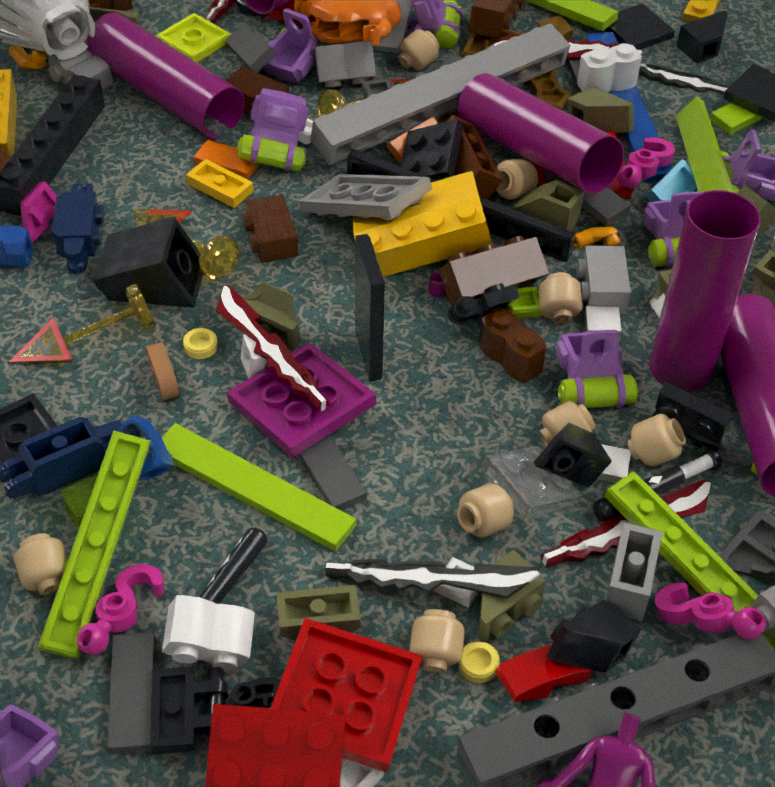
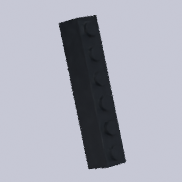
M74 74L1 171V212L22 216L20 202L39 182L45 181L49 186L105 107L101 80Z

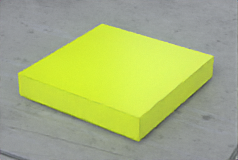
M193 13L157 34L156 37L195 62H199L227 45L225 40L231 33Z

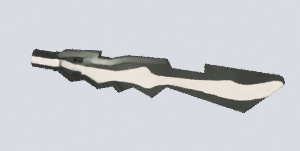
M649 63L640 64L639 75L650 81H659L664 85H676L678 88L689 87L699 93L711 90L721 94H725V91L730 87L713 82L711 77L675 71L669 67Z
M355 559L346 563L327 562L325 569L327 577L345 578L358 586L374 585L381 590L396 587L399 591H403L414 586L430 593L441 584L507 599L540 576V570L537 567L474 563V570L446 568L443 561L388 563L387 559Z

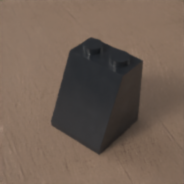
M174 216L109 234L93 282L109 301L195 308L206 260Z

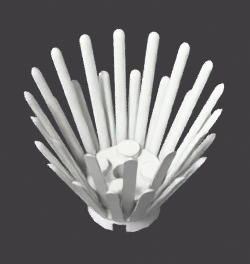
M1 0L18 13L16 14L0 5V16L17 25L15 27L0 20V38L5 39L1 41L2 43L43 51L51 57V54H54L60 60H67L78 56L86 50L88 46L84 41L87 39L88 34L92 38L94 37L95 23L90 15L89 0Z

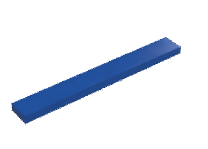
M613 32L586 35V39L589 42L600 40L606 44H618ZM637 86L622 91L611 90L610 94L633 103L634 131L623 133L631 153L642 149L645 138H659ZM671 164L658 167L656 175L644 179L643 182H659L672 168Z

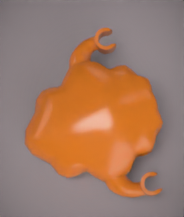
M294 0L295 12L307 17L311 14L314 15L316 21L311 23L314 37L330 45L370 41L374 46L380 44V38L388 36L392 28L400 22L402 16L398 0Z

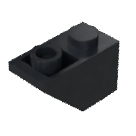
M722 11L681 25L676 47L696 64L717 57L728 13Z
M568 423L536 458L534 464L540 469L589 488L612 460L594 433Z
M602 600L590 608L584 606L572 620L567 621L564 619L555 627L550 637L554 642L546 657L553 662L606 673L624 660L642 629L605 600Z

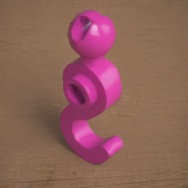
M645 138L642 149L631 153L627 165L620 169L617 175L619 184L632 189L637 187L641 180L656 175L658 167L668 166L672 163L675 147L664 139Z
M139 564L128 567L119 573L115 584L116 592L105 595L96 605L98 622L89 623L79 630L76 644L80 651L90 655H98L107 648L110 632L125 631L136 623L138 611L134 593L131 590L134 585L145 583L151 586L155 596H162L164 594L163 575L159 569L152 565Z
M683 582L668 585L658 591L655 596L657 614L662 621L668 624L680 625L695 621L698 629L712 634L722 633L731 626L737 635L749 640L756 639L766 629V619L758 609L744 607L735 611L730 598L718 593H707L701 597L689 600L687 584Z

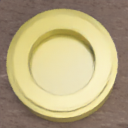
M206 328L193 329L183 338L184 351L189 357L194 359L208 358L217 351V336L213 331Z
M471 642L463 647V656L458 662L460 673L467 680L474 683H485L496 676L495 670L500 663L497 651L490 644Z

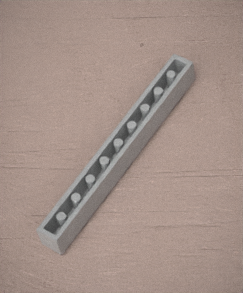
M551 23L533 28L530 32L511 37L508 41L495 46H489L474 55H467L452 64L443 65L435 71L421 74L413 80L397 84L379 94H372L364 100L348 104L330 114L319 116L313 120L311 142L327 163L332 165L348 158V154L352 149L362 152L388 139L400 136L405 131L413 129L432 117L437 120L458 111L459 98L464 87L477 75L484 73L492 74L516 86L563 66L571 45Z

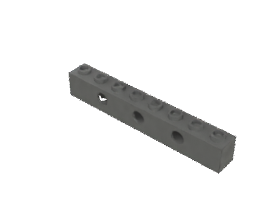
M732 631L720 641L709 645L707 643H699L690 648L685 654L674 658L671 656L661 657L653 662L650 667L639 671L634 669L626 670L617 675L614 680L604 684L590 683L582 687L576 694L566 698L552 697L543 702L540 707L528 712L514 711L506 715L500 722L490 726L476 725L471 727L459 737L457 757L471 787H513L568 766L594 737H617L624 713H630L641 718L635 737L636 740L774 687L775 652L762 633L756 639L749 640L737 635L736 631ZM704 666L709 671V677L704 681H694L686 675V673ZM629 694H633L635 697V704L630 709H620L612 703L613 700ZM554 722H557L559 725L558 734L552 738H543L535 731Z

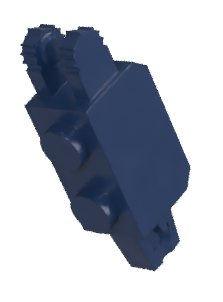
M90 183L84 185L73 184L71 192L62 193L56 197L52 226L56 253L61 257H66L68 271L76 275L86 271L88 257L95 256L96 245H102V231L98 224L104 223L103 205H98L96 192L93 191V186Z
M78 417L23 440L18 447L20 455L0 464L1 483L5 482L3 489L5 496L15 499L35 490L38 496H41L100 470L113 430L119 431L122 425L121 422L117 420L93 427L88 418Z

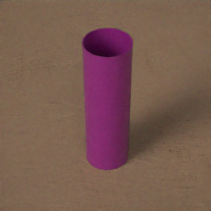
M119 13L105 14L95 22L94 37L92 38L88 34L87 50L92 55L102 58L110 66L113 74L212 139H217L219 136L204 127L205 113L231 130L236 127L243 114L245 104L243 93L238 88Z
M484 73L477 75L467 83L460 95L458 103L459 117L475 124L479 133L587 193L594 194L603 191L615 180L620 172L624 159V149L618 138L492 74Z
M711 190L696 195L688 204L649 360L651 374L662 385L666 381L686 392H693L706 387L714 376L761 222L757 207L750 200L739 194L723 190Z
M740 295L737 297L720 357L761 487L766 493L775 497V306L769 299L760 295Z

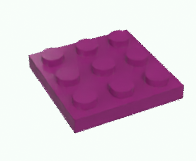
M310 342L292 352V355L300 366L304 365L318 383L320 392L329 400V405L325 410L318 411L306 398L294 394L290 385L279 381L275 371H271L268 368L227 392L228 402L292 458L377 404L376 394Z

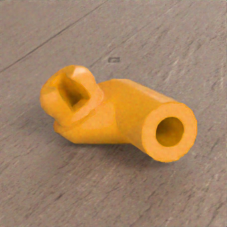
M12 45L9 48V54L22 69L40 70L47 64L46 52L33 50L32 54L29 55L22 47Z
M612 226L591 227L575 234L574 245L577 249H581L603 240L604 246H616L620 244L621 240L617 235L618 230Z

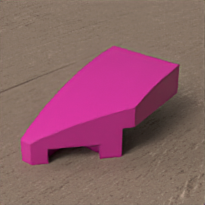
M45 181L39 182L20 202L23 228L28 229L30 232L32 243L50 226L48 222L54 217L57 195Z

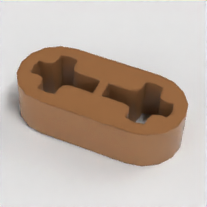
M163 342L145 346L148 363L161 400L165 401L179 397L177 380Z

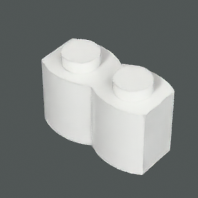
M626 43L619 44L608 50L594 49L581 55L577 85L582 92L592 87H597L606 92L633 88L637 85L642 56L633 45Z
M176 595L168 607L162 652L171 655L173 660L180 663L190 664L197 662V660H203L212 664V667L223 668L225 672L234 671L237 667H242L250 659L255 612L235 605L215 604L199 597Z

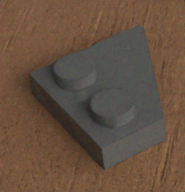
M759 509L721 552L719 557L734 572L775 582V519Z

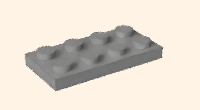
M339 174L301 199L299 204L302 212L316 213L317 216L335 214L338 217L351 215L360 216L362 219L382 217L383 220H392L399 217L401 211L409 205L420 202L422 200L421 197L432 190V185L429 177Z

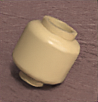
M415 30L399 43V62L406 69L412 67L417 71H421L438 58L439 42L430 31Z
M522 158L504 160L498 164L497 169L503 181L496 188V192L501 197L507 200L520 199L528 191L537 188L538 173L531 161Z
M564 272L550 274L539 285V305L541 314L544 317L552 319L556 324H566L582 311L581 285L570 274Z
M568 401L545 413L542 417L544 428L539 431L545 445L547 446L568 423L592 432L596 426L587 408L583 404L577 405L572 401Z
M657 414L633 425L631 439L628 440V447L631 455L636 460L640 459L645 465L654 467L678 457L681 454L682 446L686 443V439L680 423L675 418L670 419L664 414Z
M489 483L463 494L459 502L457 517L464 530L475 537L484 538L509 527L513 521L514 503L511 496L502 487Z
M46 533L36 534L24 539L13 558L22 587L28 591H39L40 595L57 592L68 562L64 544L59 539L50 537Z
M438 609L424 611L423 616L418 617L413 622L410 652L422 655L421 663H423L422 669L424 671L445 673L447 672V666L455 665L462 659L465 633L463 624L456 620L454 613Z

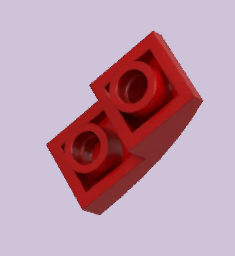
M548 645L526 652L498 665L495 673L512 700L519 702L548 698L554 686L587 682L593 670L551 661L546 657L552 646Z

